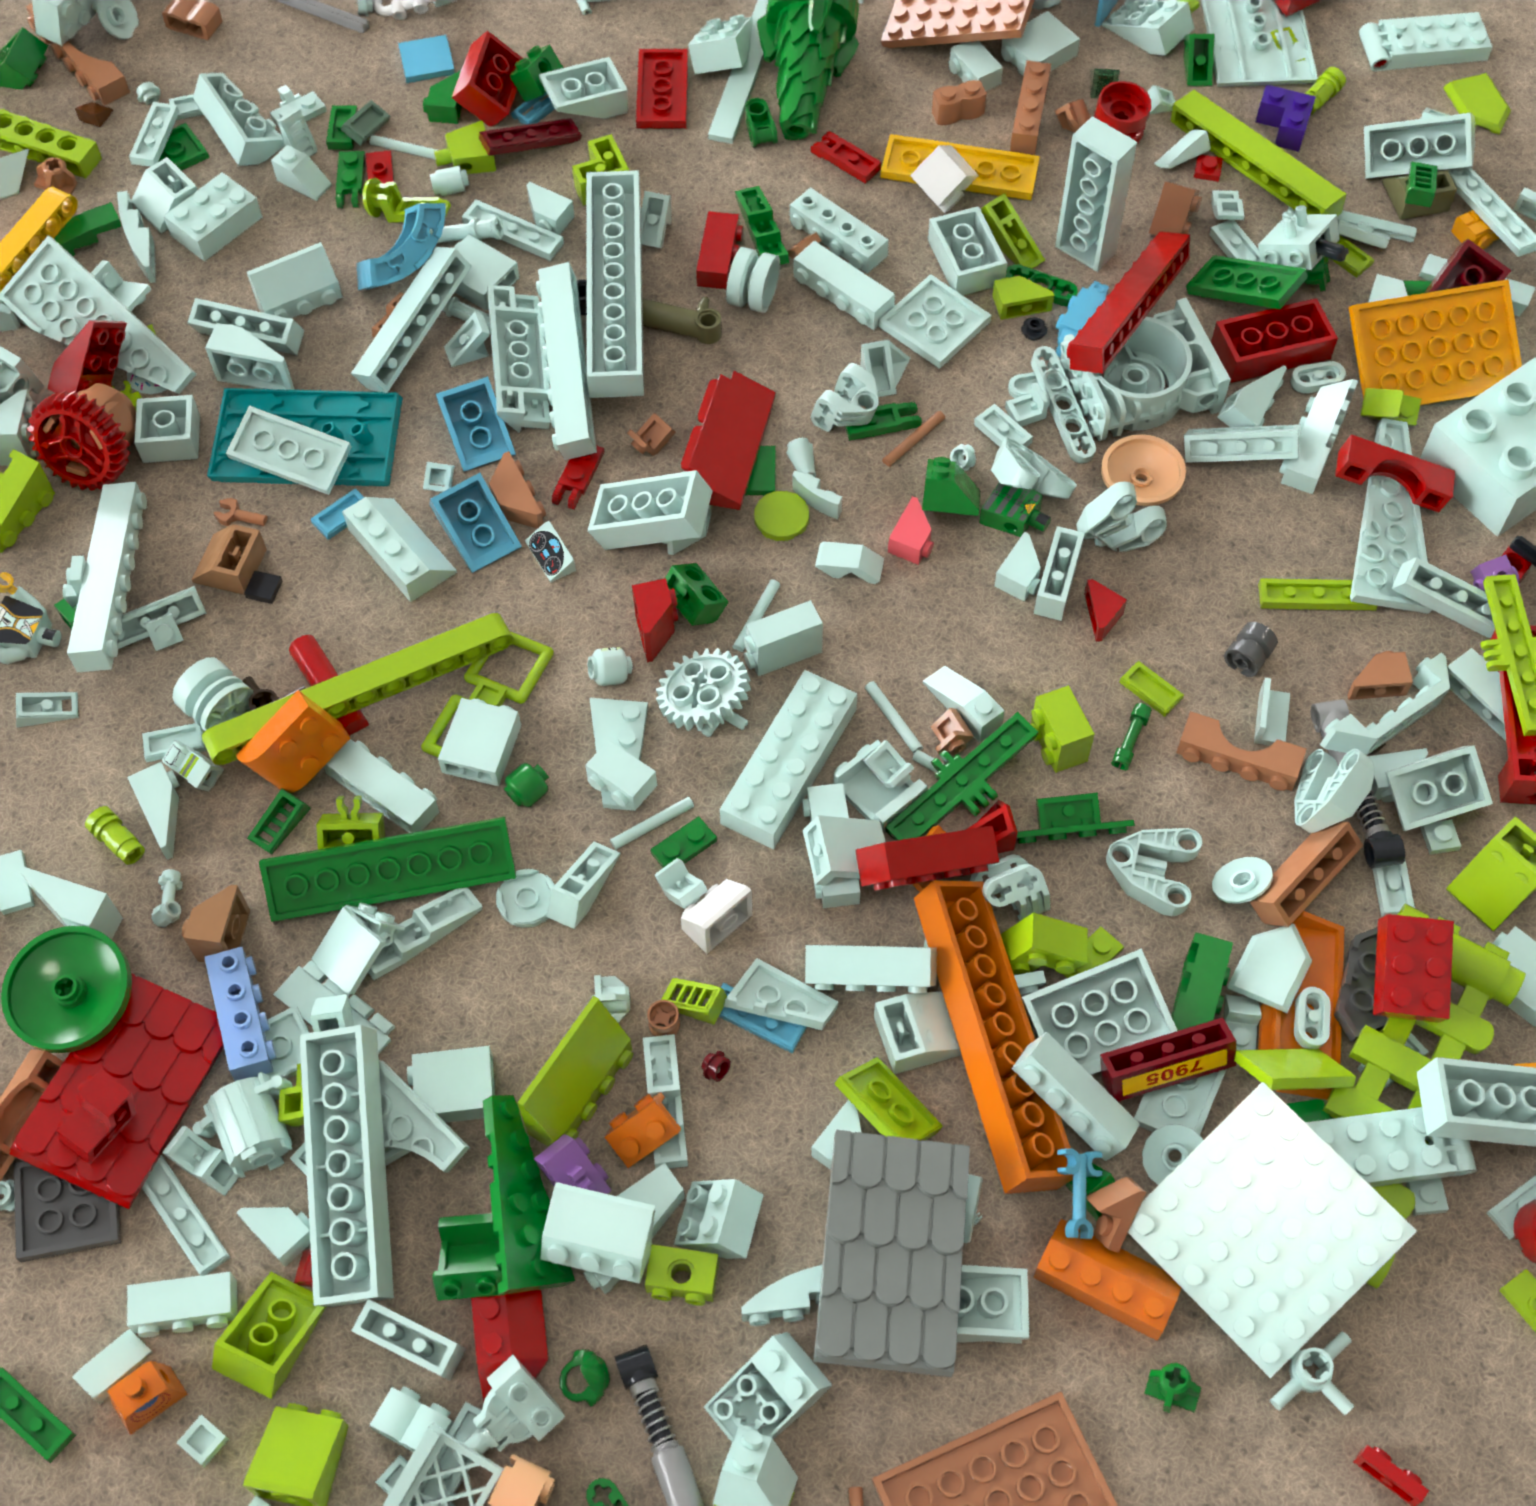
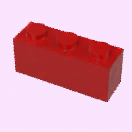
M708 211L696 269L697 287L727 289L732 262L737 251L740 249L737 241H742L744 227L739 225V214Z

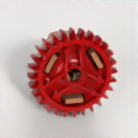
M95 383L90 388L78 393L76 391L68 393L66 390L60 393L56 392L41 401L31 412L32 416L28 420L30 425L27 430L31 433L28 440L35 443L32 450L38 451L40 455L37 457V460L43 459L46 463L44 468L49 467L54 471L53 476L59 475L62 483L68 480L72 488L79 485L82 491L87 488L91 491L97 488L102 489L103 485L112 484L123 473L129 463L127 457L130 455V451L127 449L135 441L136 410L130 399L113 387Z

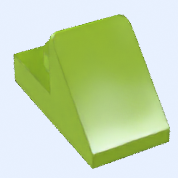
M1365 389L1360 416L1377 420L1386 418L1407 422L1408 426L1413 427L1417 424L1421 398L1403 395V390Z

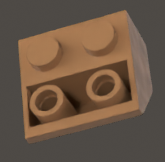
M232 524L213 534L191 579L192 582L244 595L254 570H258L267 550L260 530Z

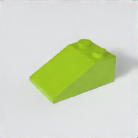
M270 1272L214 1344L212 1370L272 1399L289 1375L326 1307L314 1306L312 1291Z

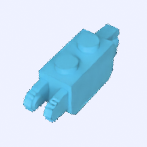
M1094 281L1088 289L1082 287L1077 297L1072 296L1067 307V313L1061 314L1056 324V329L1059 330L1056 353L1060 359L1062 352L1061 342L1064 341V337L1070 334L1076 337L1078 331L1087 323L1088 318L1092 317L1097 307L1106 299L1109 286Z

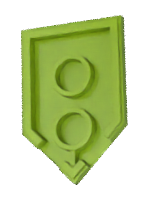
M1487 73L1450 81L1444 86L1443 89L1459 114L1472 113L1475 116V126L1489 129L1490 132L1500 135L1511 109Z

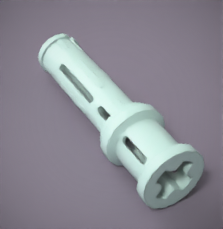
M497 215L488 220L474 218L467 224L444 226L442 235L437 243L463 240L468 234L480 241L493 237L499 240L503 238V223Z

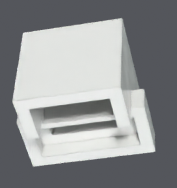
M939 145L910 176L943 213H947L965 195L962 190H965L979 175L952 145Z

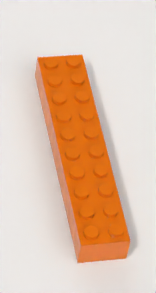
M933 880L913 899L928 947L937 948V977L1004 1193L1058 1190L1073 1180V1174L1063 1175L1057 1172V1168H1065L1068 1163L1064 1155L1057 1154V1150L1071 1147L1061 1117L1011 1069L1027 1045L1035 1040L992 906L982 893L984 882Z

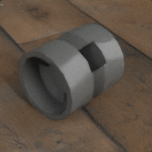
M1248 622L1237 635V641H1233L1226 650L1224 659L1232 669L1235 670L1238 667L1243 669L1241 674L1246 677H1253L1259 672L1265 660L1269 658L1277 647V637L1270 628L1262 623Z

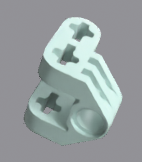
M849 363L840 374L834 391L826 390L816 401L811 414L812 423L822 430L829 432L834 425L837 427L855 426L871 422L879 404L875 377L861 366Z
M1012 854L999 859V863L988 865L989 871L971 875L970 881H983L982 876H988L989 879L985 881L982 888L984 898L990 904L997 907L1011 904L1014 910H1018L1020 921L1033 912L1041 914L1050 910V893L1043 874L1019 855ZM1014 863L1017 867L1011 869L1010 865ZM1001 892V897H1000V898H997L996 896H994L995 894H998V893Z

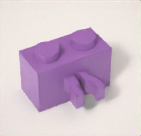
M563 1134L534 1158V1161L553 1187L558 1182L608 1194L611 1191L605 1182L609 1178L598 1163L594 1165L587 1157L590 1151L579 1137L574 1139Z

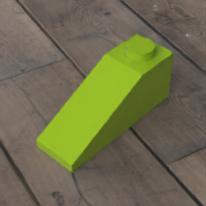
M1005 193L980 209L999 248L1012 262L1033 269L1046 261Z

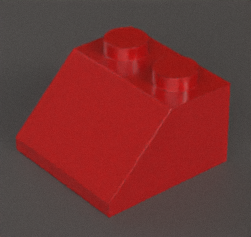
M666 578L632 585L635 617L647 663L653 662L675 632L674 622L679 621L674 588H668Z

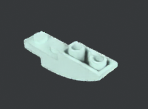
M822 1265L786 1276L760 1291L741 1307L742 1322L749 1321L751 1326H761L769 1324L770 1318L783 1317L785 1322L803 1320L804 1314H810V1300H816V1304L819 1305Z

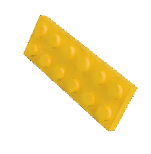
M894 134L889 136L881 168V178L916 183L910 175L939 145H952L979 175L963 191L997 196L1005 193L1010 198L1032 201L1040 156Z

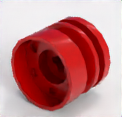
M1112 82L1105 86L1099 94L1094 117L1139 144L1151 111V98L1146 90L1133 82Z

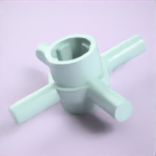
M1341 1331L1323 1349L1309 1348L1302 1351L1299 1349L1290 1358L1292 1360L1289 1367L1291 1380L1270 1399L1271 1404L1280 1411L1301 1390L1309 1393L1321 1391L1345 1416L1355 1406L1331 1382L1334 1369L1332 1360L1352 1342L1351 1338ZM1313 1363L1319 1368L1315 1372L1317 1379L1311 1378L1312 1375L1306 1369L1303 1370L1302 1364L1307 1367L1312 1366Z

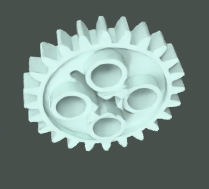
M706 648L703 655L700 656L697 651H694L693 658L691 659L684 655V662L682 664L673 662L675 669L673 671H664L667 678L659 679L662 687L656 689L658 694L656 700L659 708L669 723L674 722L678 729L684 725L687 731H690L696 725L698 731H701L704 724H708L709 728L712 729L714 721L717 720L724 724V716L734 717L732 710L734 708H743L740 701L748 700L746 692L751 690L748 683L751 680L744 663L740 662L737 655L732 657L730 651H726L722 655L719 648L713 654H710L708 648Z

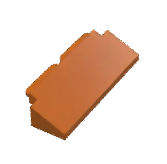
M1303 911L1293 923L1304 942L1312 963L1288 1013L1266 1004L1261 1005L1262 1017L1259 1021L1258 1050L1305 1049L1298 1044L1294 1037L1295 1001L1305 988L1317 987L1328 995L1331 1002L1330 1035L1325 1044L1319 1049L1341 1065L1342 1027L1336 1020L1334 1013L1343 978L1345 927ZM1307 1003V1006L1314 1010L1313 1006ZM1306 1032V1034L1313 1039L1312 1035ZM1333 1088L1276 1090V1092L1327 1100Z

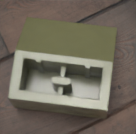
M1448 170L1437 171L1435 197L1431 208L1404 203L1409 174L1383 178L1382 183L1400 220L1449 211L1457 191Z

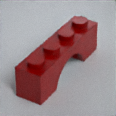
M1351 434L1338 451L1335 476L1362 485L1366 479L1372 476L1392 478L1408 491L1413 504L1439 513L1453 497L1455 471Z

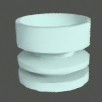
M211 657L197 661L182 674L174 687L172 698L174 704L186 715L193 718L194 722L206 731L215 725L249 712L250 707L248 703L253 690L244 684L241 679L234 676L233 672L220 660Z

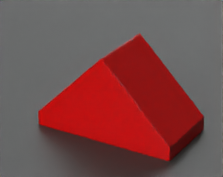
M1089 579L1086 583L1084 595L1095 641L1100 642L1124 614L1127 599L1094 579Z

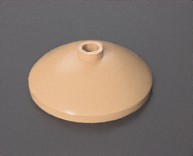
M1139 434L1121 438L1107 449L1102 460L1101 474L1107 488L1118 482H1130L1135 486L1136 505L1153 506L1167 502L1177 495L1184 484L1186 466L1183 457L1173 445L1155 436ZM1137 479H1143L1145 482L1138 481Z

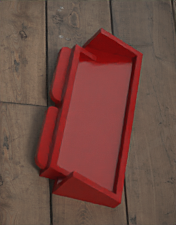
M733 371L731 379L720 374L719 379L709 381L698 412V421L703 423V426H695L693 428L681 461V468L687 472L697 470L713 490L709 505L740 510L772 411L776 392L736 371Z

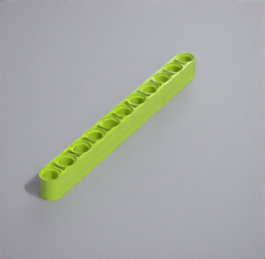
M499 613L488 614L300 692L337 719L508 648L514 638ZM294 694L207 729L202 734V741L212 762L215 765H225L238 760L236 754Z

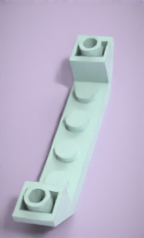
M1441 652L1433 659L1427 657L1416 667L1418 674L1413 679L1412 684L1420 691L1415 699L1407 698L1398 707L1396 712L1393 710L1388 711L1377 725L1372 722L1366 728L1352 714H1349L1341 721L1336 718L1325 728L1326 736L1320 745L1324 749L1344 753L1352 749H1358L1365 755H1368L1439 705L1450 689L1446 656Z

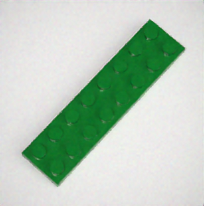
M506 817L261 859L259 861L271 922L341 910L345 905L358 907L359 903L375 904L516 878Z

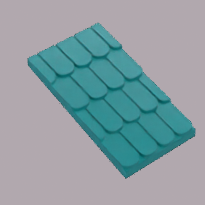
M224 388L207 477L211 481L230 483L298 484L230 459L226 455L248 407L252 406L350 442L352 448L334 485L390 486V474L392 473L397 429L401 413L400 408L403 398L398 392Z

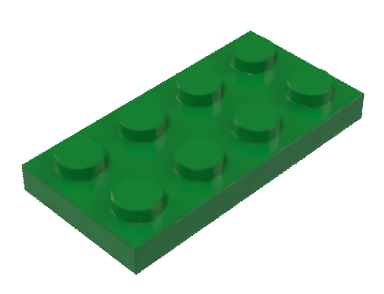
M1213 255L1189 281L1186 289L1190 295L1269 307L1271 309H1281L1308 277L1307 271L1304 268Z

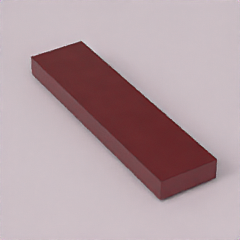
M572 118L481 131L479 134V140L488 156L569 144L581 140L582 137Z

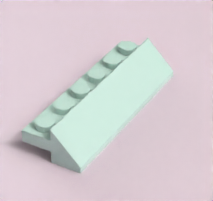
M488 284L487 293L497 415L518 433H520L521 427L548 429L550 415L547 390L550 389V385L545 375V367H548L542 348L546 345L540 329V324H543L544 321L538 309L539 296L515 294V289L512 286Z

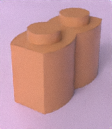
M172 0L162 12L165 26L168 29L184 34L187 33L204 40H209L222 23L219 7L207 1Z
M971 80L963 82L958 86H944L936 89L933 92L932 114L937 125H949L958 122L960 119L970 120L982 116L985 113L987 94L982 82Z

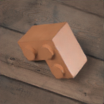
M1165 181L1149 234L1157 236L1160 231L1189 234L1192 223L1188 222L1189 216H1192L1193 212H1198L1202 201V197L1198 196L1200 190Z

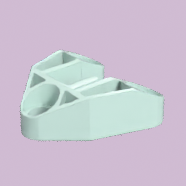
M1005 438L997 451L991 469L1001 484L1022 489L1033 488L1042 495L1055 498L1069 499L1077 486L1072 479L1042 456L1011 438Z
M1124 481L1113 484L1084 508L1076 528L1077 531L1085 533L1084 539H1094L1095 546L1104 547L1107 545L1113 551H1117L1119 547V552L1150 545L1164 533L1167 521L1165 510L1160 506H1149L1131 513L1137 503L1135 486L1130 482Z
M1322 749L1312 752L1305 762L1294 799L1296 825L1309 833H1315L1352 817L1372 789L1374 764L1371 758L1358 749H1352L1347 752L1338 766L1335 758Z
M1190 828L1141 830L1113 842L1108 849L1106 862L1119 885L1128 896L1163 915L1178 916L1188 908L1191 900V891L1181 882L1165 879L1167 861L1188 862L1193 860L1200 851L1202 838L1196 830ZM1190 840L1195 843L1196 847L1192 850H1185L1180 846L1179 842ZM1114 851L1122 852L1129 860L1118 862L1113 858L1112 853ZM1181 894L1184 896L1185 901L1182 904H1174L1169 900L1168 895Z

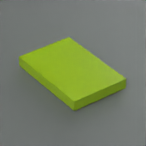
M1320 1049L1236 1050L1234 1059L1239 1066L1261 1083L1264 1082L1271 1090L1354 1087L1356 1076Z
M878 1057L839 1076L834 1083L881 1135L918 1139L921 1141L933 1137L943 1127L934 1115Z

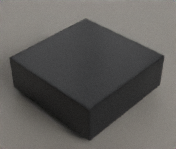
M254 570L244 595L248 599L273 604L283 580L281 576Z

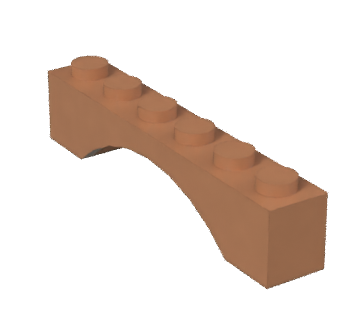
M31 3L26 6L29 14L27 21L33 31H36ZM41 37L45 44H51V49L58 59L63 58L62 60L70 73L75 72L76 79L82 87L87 86V90L94 101L99 99L105 106L130 93L124 75L112 62L90 57L77 50L69 41L60 46Z

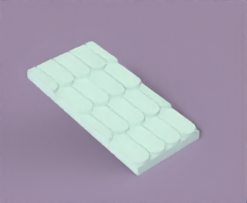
M1201 0L1207 34H1215L1213 68L1217 87L1316 83L1318 76L1303 9L1286 17L1273 0ZM1291 27L1298 43H1293L1289 31H1283L1282 28ZM1278 29V32L1274 34L1282 50L1276 47L1270 33L1271 31Z

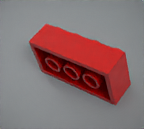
M1314 298L1284 305L1281 309H1267L1216 321L1211 344L1231 379L1230 383L1267 375L1282 366L1287 367L1286 370L1302 365L1329 360L1332 358L1338 337L1318 299Z
M993 826L884 842L855 850L861 886L873 885L874 891L989 871L988 865L999 863Z

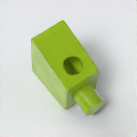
M483 120L448 132L445 135L447 148L433 151L437 167L452 163L453 167L460 165L461 170H466L467 174L496 171L494 155L488 156L479 140L480 132L486 131Z

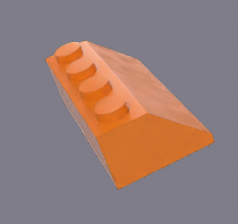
M1061 1219L1042 1255L1033 1278L1158 1341L1165 1329L1182 1287L1165 1270L1121 1248L1119 1252L1109 1250L1094 1235L1092 1239H1080V1229H1078V1238H1066L1065 1226L1067 1221Z

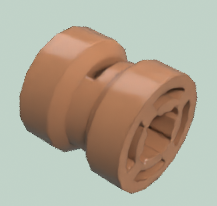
M659 1000L649 1007L647 1019L651 1034L653 1036L677 1035L680 1029L677 1006L669 1000Z

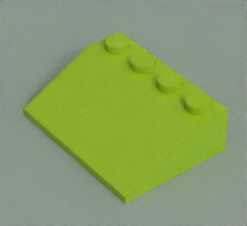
M595 996L588 1002L517 1102L528 1135L548 1147L563 1134L574 1139L578 1137L579 1131L577 1129L582 1121L588 1122L593 1117L597 1109L596 1101L601 1094L607 1095L611 1091L615 1083L614 1075L619 1068L625 1069L633 1057L631 1039L603 1003Z

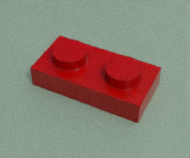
M1366 1445L1360 1450L1353 1461L1356 1465L1411 1506H1417L1423 1502L1429 1490L1422 1485V1480L1416 1474L1406 1469L1401 1470L1391 1462L1392 1458L1378 1447L1374 1446L1372 1448Z

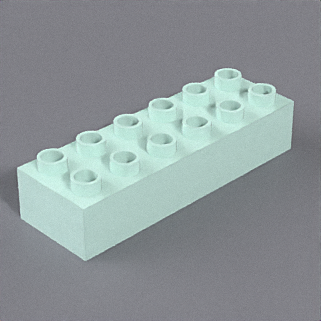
M1536 357L1434 424L1420 459L1455 471L1453 497L1497 537L1536 510Z

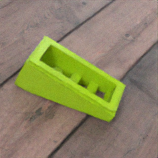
M672 978L661 1000L673 1002L680 1014L715 1025L724 1008L727 995L723 988L714 985ZM680 988L681 990L676 1000H671L675 990ZM686 992H690L685 1003L682 1002ZM699 995L695 1005L692 1004L695 996ZM705 998H708L705 1006H702Z

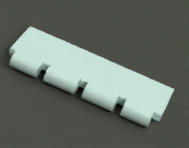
M311 960L303 969L298 966L273 995L289 1008L296 1005L302 1018L312 1025L310 1014L316 998L347 993L329 978L324 984H321L327 976ZM352 995L349 998L354 1026L363 1025L377 1030L379 1055L391 1042V1038L388 1035L395 1028V1025L379 1013L374 1014L368 1021L367 1019L374 1012V1009L357 995Z

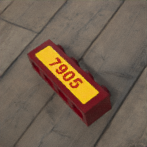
M1222 1017L1100 1054L1101 1079L1108 1093L1117 1102L1235 1067L1236 1039Z

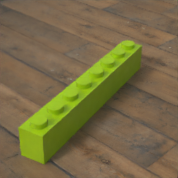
M1192 90L1173 103L1170 120L1186 134L1192 130L1207 131L1211 146L1209 151L1223 158L1226 163L1295 210L1297 206L1304 205L1306 206L1307 214H1337L1339 216L1342 213L1346 198L1345 192L1210 101L1207 97L1196 90Z

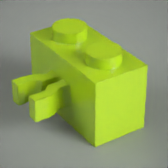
M338 796L336 807L339 813L322 814L316 824L318 849L385 838L384 813H359L362 805V796L354 797V807L351 813H349L348 807L344 804V796Z

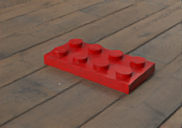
M639 49L636 129L686 128L688 49Z

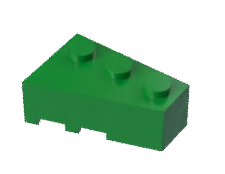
M1195 932L1185 957L1171 1016L1177 1031L1212 1021L1215 1014H1220L1224 996L1220 995L1222 986H1226L1231 968L1227 966L1233 942Z

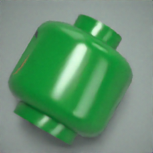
M522 763L505 777L506 787L503 789L518 807L521 805L531 807L547 794L549 789L545 781L549 776L538 764L532 767L528 763Z

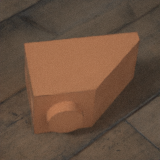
M1384 651L1376 654L1353 681L1347 694L1348 700L1407 695L1413 680L1406 653Z

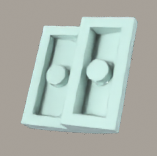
M343 907L313 955L312 960L347 994H355L387 941L369 929V923L349 908Z

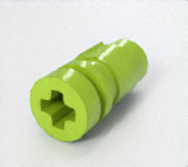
M1336 67L1326 69L1317 78L1316 83L1305 93L1316 96L1311 115L1346 85V77L1340 69Z
M108 806L95 809L87 817L85 828L98 841L104 842L126 865L136 863L143 856L145 848L122 825V820Z

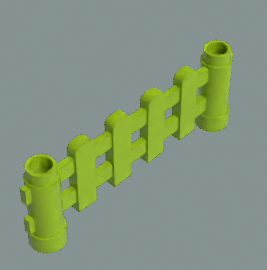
M1406 903L1397 914L1429 918V915ZM1440 916L1437 918L1440 920H1446ZM1454 924L1451 981L1462 986L1464 989L1457 1004L1450 1002V1019L1438 1023L1388 1017L1381 1033L1365 1025L1349 1054L1350 1058L1362 1063L1365 1067L1355 1087L1332 1089L1322 1111L1330 1114L1334 1119L1396 1111L1378 1101L1388 1078L1414 1091L1407 1109L1422 1107L1417 1072L1436 1057L1460 1060L1464 1050L1475 1055L1485 1050L1492 1042L1494 1036L1493 1025L1480 1017L1487 1001L1493 999L1508 1007L1518 994L1526 973L1511 965V961L1507 960L1509 952L1490 942H1487L1482 947L1458 934L1461 927ZM1415 1024L1441 1037L1431 1059L1405 1046ZM1402 1183L1372 1187L1404 1219L1414 1210L1415 1195L1410 1189L1401 1185ZM1395 1254L1366 1284L1375 1289L1382 1284L1392 1266Z

